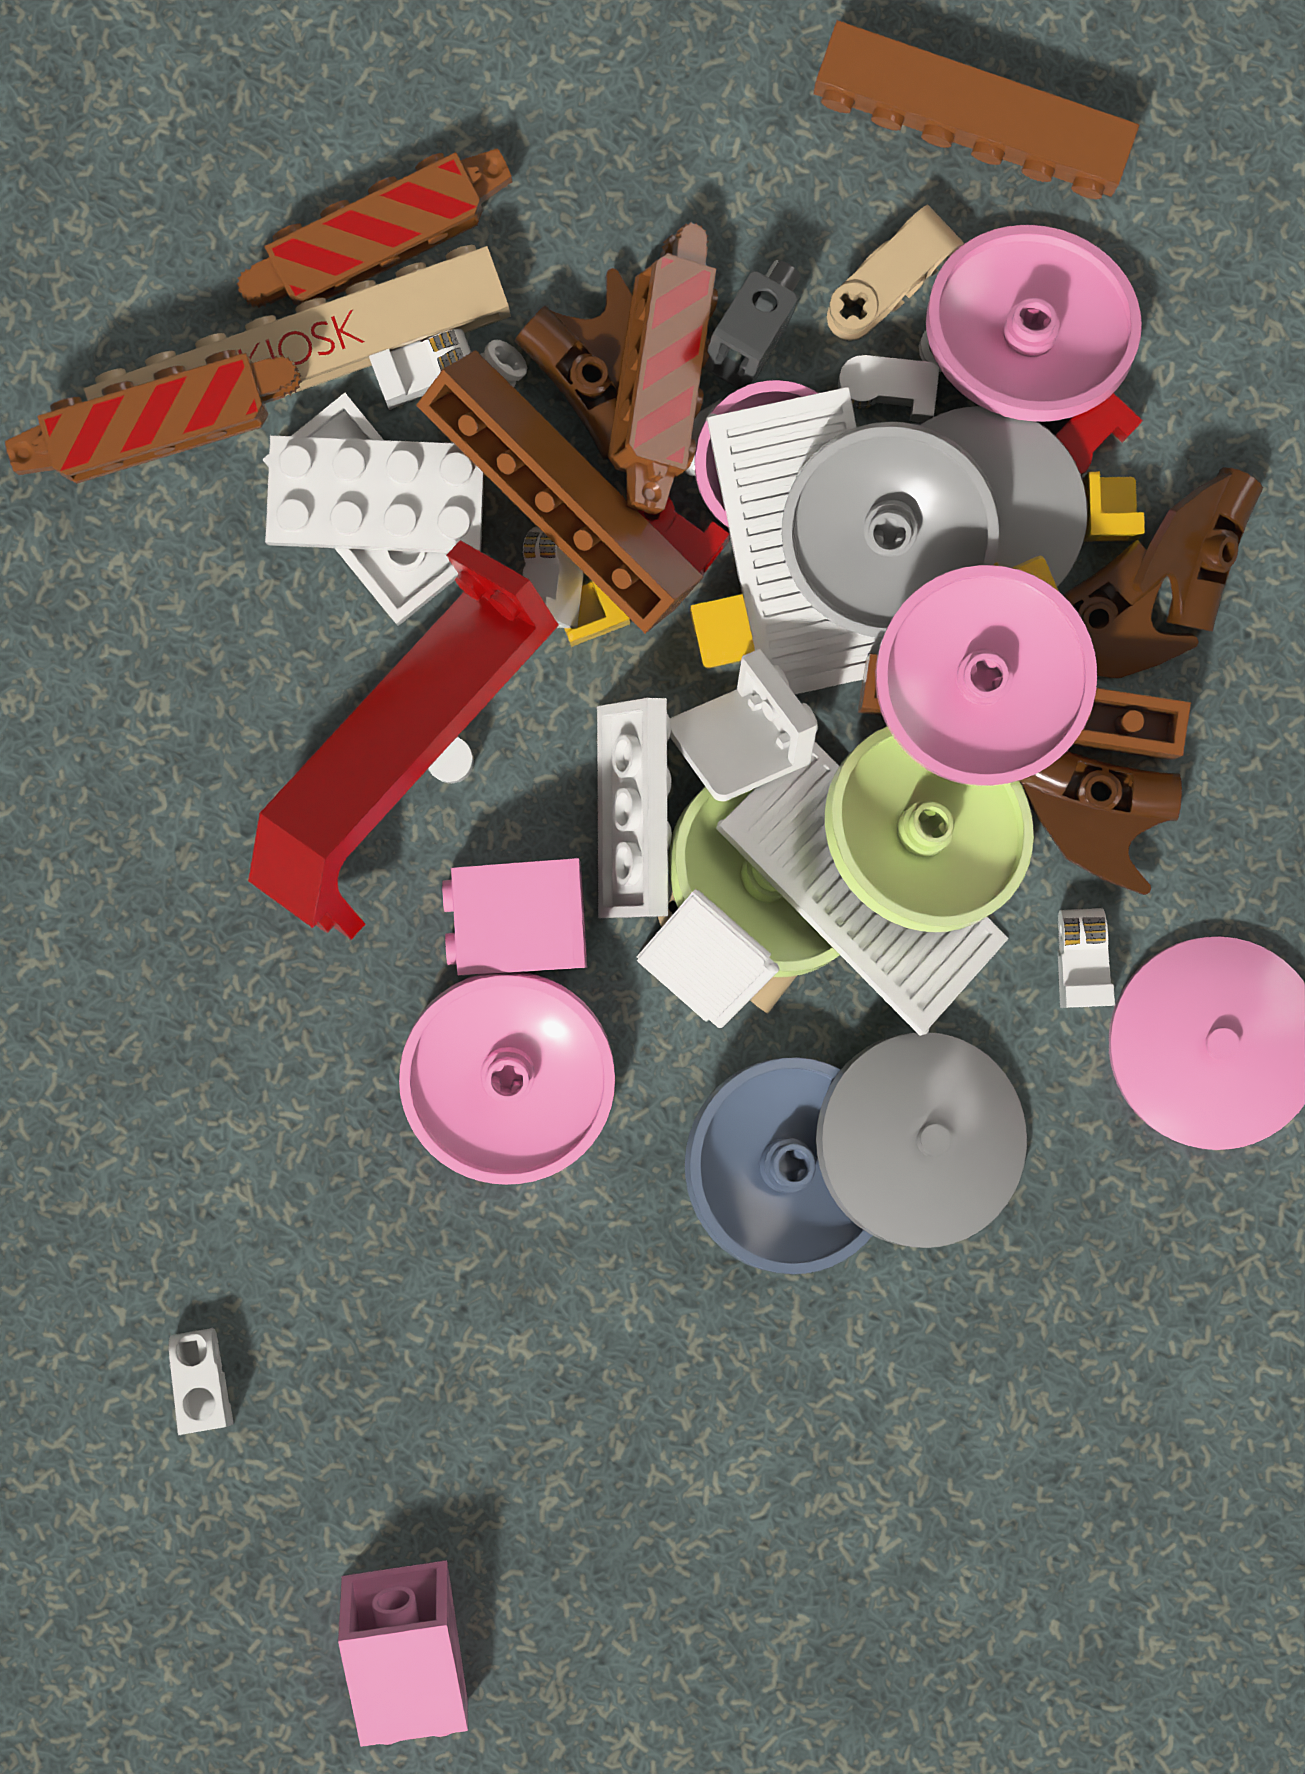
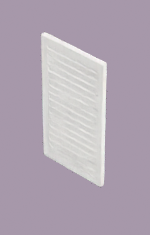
M849 387L719 415L709 414L706 419L741 592L745 602L755 651L761 649L773 666L777 665L783 670L788 680L789 688L794 694L863 680L865 661L869 654L878 655L882 638L861 635L836 625L819 613L805 599L789 572L783 552L781 535L782 518L787 497L796 476L804 464L825 443L848 430L856 428Z
M814 741L810 764L755 788L725 819L717 823L716 829L920 1036L927 1034L930 1026L1004 945L1008 938L988 917L971 926L948 932H926L909 929L883 918L865 905L852 892L834 863L825 831L826 798L839 765Z

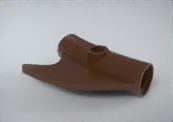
M614 268L609 269L605 276L606 306L600 316L593 319H580L556 313L544 306L526 324L514 340L538 364L568 400L588 430L603 460L609 459L608 453L632 303L631 292L619 272ZM582 372H592L596 376L597 382L590 383L586 381L582 376Z
M1224 467L1219 470L1214 479L1196 488L1168 511L1147 549L1132 585L1134 591L1144 593L1164 574L1168 576L1171 583L1172 600L1166 622L1213 632L1231 566L1235 563L1238 555L1239 543L1263 490L1261 483L1248 473Z
M1135 540L1121 554L1095 574L1062 594L1078 612L1091 637L1096 657L1097 676L1122 678L1158 666L1197 647L1199 643L1198 638L1194 634L1160 632L1153 627L1151 612L1159 588L1167 575L1164 574L1144 593L1133 590V581L1147 552V549L1138 540ZM1098 609L1095 615L1089 616L1093 610Z
M1066 751L1047 768L1019 780L1041 824L1066 860L1114 885L1141 895L1150 893L1151 885L1130 860L1128 854L1129 846L1137 835L1153 826L1166 821L1178 820L1182 797V782L1179 773L1123 767ZM1092 785H1099L1105 790L1106 797L1103 802L1097 801L1092 797Z

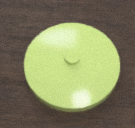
M888 727L880 729L867 737L848 754L837 769L826 798V838L831 856L843 880L852 892L871 910L883 918L909 929L926 932H948L971 926L985 919L1012 897L1024 879L1030 864L1034 839L1033 821L1028 799L1019 781L995 786H975L940 777L914 761L894 739Z
M705 787L686 806L672 834L668 855V871L677 907L679 908L695 889L699 890L771 953L769 958L779 966V971L773 977H792L806 974L823 967L837 958L840 954L716 829L717 823L725 819L754 789L730 800L718 801L713 798Z

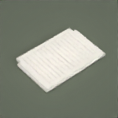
M696 889L637 956V961L703 1020L706 1022L710 1020L718 1028L724 1027L779 971V966L769 958L771 956L769 951Z

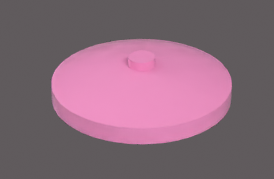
M1016 225L994 229L962 245L948 258L939 271L932 287L926 314L927 337L933 357L953 386L968 399L991 412L1026 421H1054L1074 417L1087 412L1105 401L1117 390L1127 376L1141 338L1142 322L1138 299L1131 283L1121 268L1105 252L1089 241L1064 230L1038 225Z
M978 565L953 570L934 578L915 591L902 604L888 625L880 644L875 671L876 691L880 710L888 729L901 748L914 761L930 772L950 781L966 785L995 786L1019 781L1042 771L1059 759L1072 746L1083 730L1093 707L1097 686V664L1091 637L1084 622L1070 602L1059 591L1036 576L1021 570L1004 566Z
M1202 937L1174 944L1152 956L1141 965L1124 986L1113 1010L1109 1029L1111 1067L1117 1085L1129 1106L1147 1125L1160 1134L1182 1144L1202 1149L1221 1150L1244 1147L1259 1142L1282 1129L1305 1105V982L1287 962L1275 953L1260 945L1237 938Z
M525 972L479 974L458 982L443 991L430 1002L415 1021L407 1037L402 1054L399 1075L400 1096L405 1115L414 1134L430 1154L442 1164L461 1175L478 1181L506 1185L522 1184L549 1177L563 1170L581 1157L594 1143L607 1121L612 1106L615 1087L614 1060L607 1035L595 1014L578 996L564 986L539 975Z

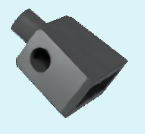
M776 260L766 275L758 271L750 273L712 334L707 350L709 357L703 369L738 389L755 383L791 321L799 299L793 291L800 281L801 275L793 266ZM731 348L745 356L741 365L726 357Z

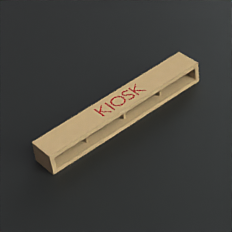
M466 245L447 253L445 256L446 261L426 267L425 263L420 262L403 267L395 273L397 278L376 285L375 280H367L352 285L345 290L347 296L326 302L325 298H316L306 301L295 308L296 314L276 320V317L273 315L255 319L245 325V332L226 338L224 333L206 336L195 343L196 349L177 356L175 351L155 354L145 360L146 366L128 373L122 368L104 372L95 378L96 384L83 389L87 400L103 396L101 390L109 385L125 381L133 382L134 386L154 381V373L172 366H184L187 371L206 365L205 359L212 354L226 350H236L237 355L247 353L253 363L267 358L275 359V356L281 357L283 355L284 358L289 357L290 361L295 363L294 366L298 368V373L301 374L300 379L302 383L299 384L300 388L296 390V392L372 366L369 356L386 349L393 351L417 341L423 342L432 336L448 330L462 329L466 333L511 317L488 246L476 249L475 245Z

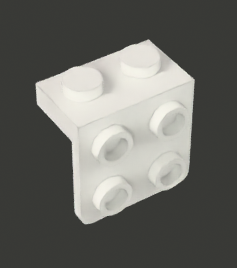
M761 649L742 656L737 690L670 718V738L713 798L718 801L730 800L810 764L815 734L818 730L817 720L812 709L806 703H800L789 688L788 680L783 670L777 665L773 666Z

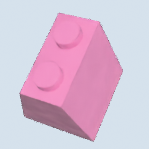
M579 858L451 868L452 880L442 881L444 912L454 911L455 933H446L445 935L447 965H457V975L587 968L582 870Z
M447 1560L342 1576L338 1643L360 1746L388 1745L403 1740L429 1736L442 1737L451 1733L468 1731V1700Z

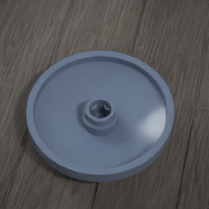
M778 1058L752 1064L739 1070L722 1082L706 1099L693 1122L685 1154V1178L691 1204L697 1218L710 1237L724 1251L747 1265L765 1271L784 1274L816 1272L846 1260L873 1236L857 1226L840 1209L824 1182L819 1166L816 1144L817 1123L824 1097L829 1086L840 1071L837 1067L806 1058Z

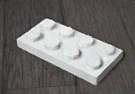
M346 393L342 394L292 435L294 437L383 440ZM268 454V455H267L266 457H264L262 460H263V461L265 462V464L269 467V454ZM335 548L397 626L455 581V577L458 575V572L447 558V553Z
M270 435L265 542L267 545L448 553L461 540L481 552L484 473L454 443Z
M643 698L597 706L598 918L668 916V903L671 899L672 889L668 876L667 850L671 844L672 832L667 821V795L671 789V774L667 768V741L671 733V721L667 714L666 698Z

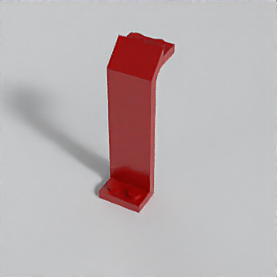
M461 540L446 556L458 572L455 581L464 592L259 813L248 881L311 928L317 925L321 930L329 933L334 927L352 940L366 925L339 892L338 876L344 861L559 626L528 578Z

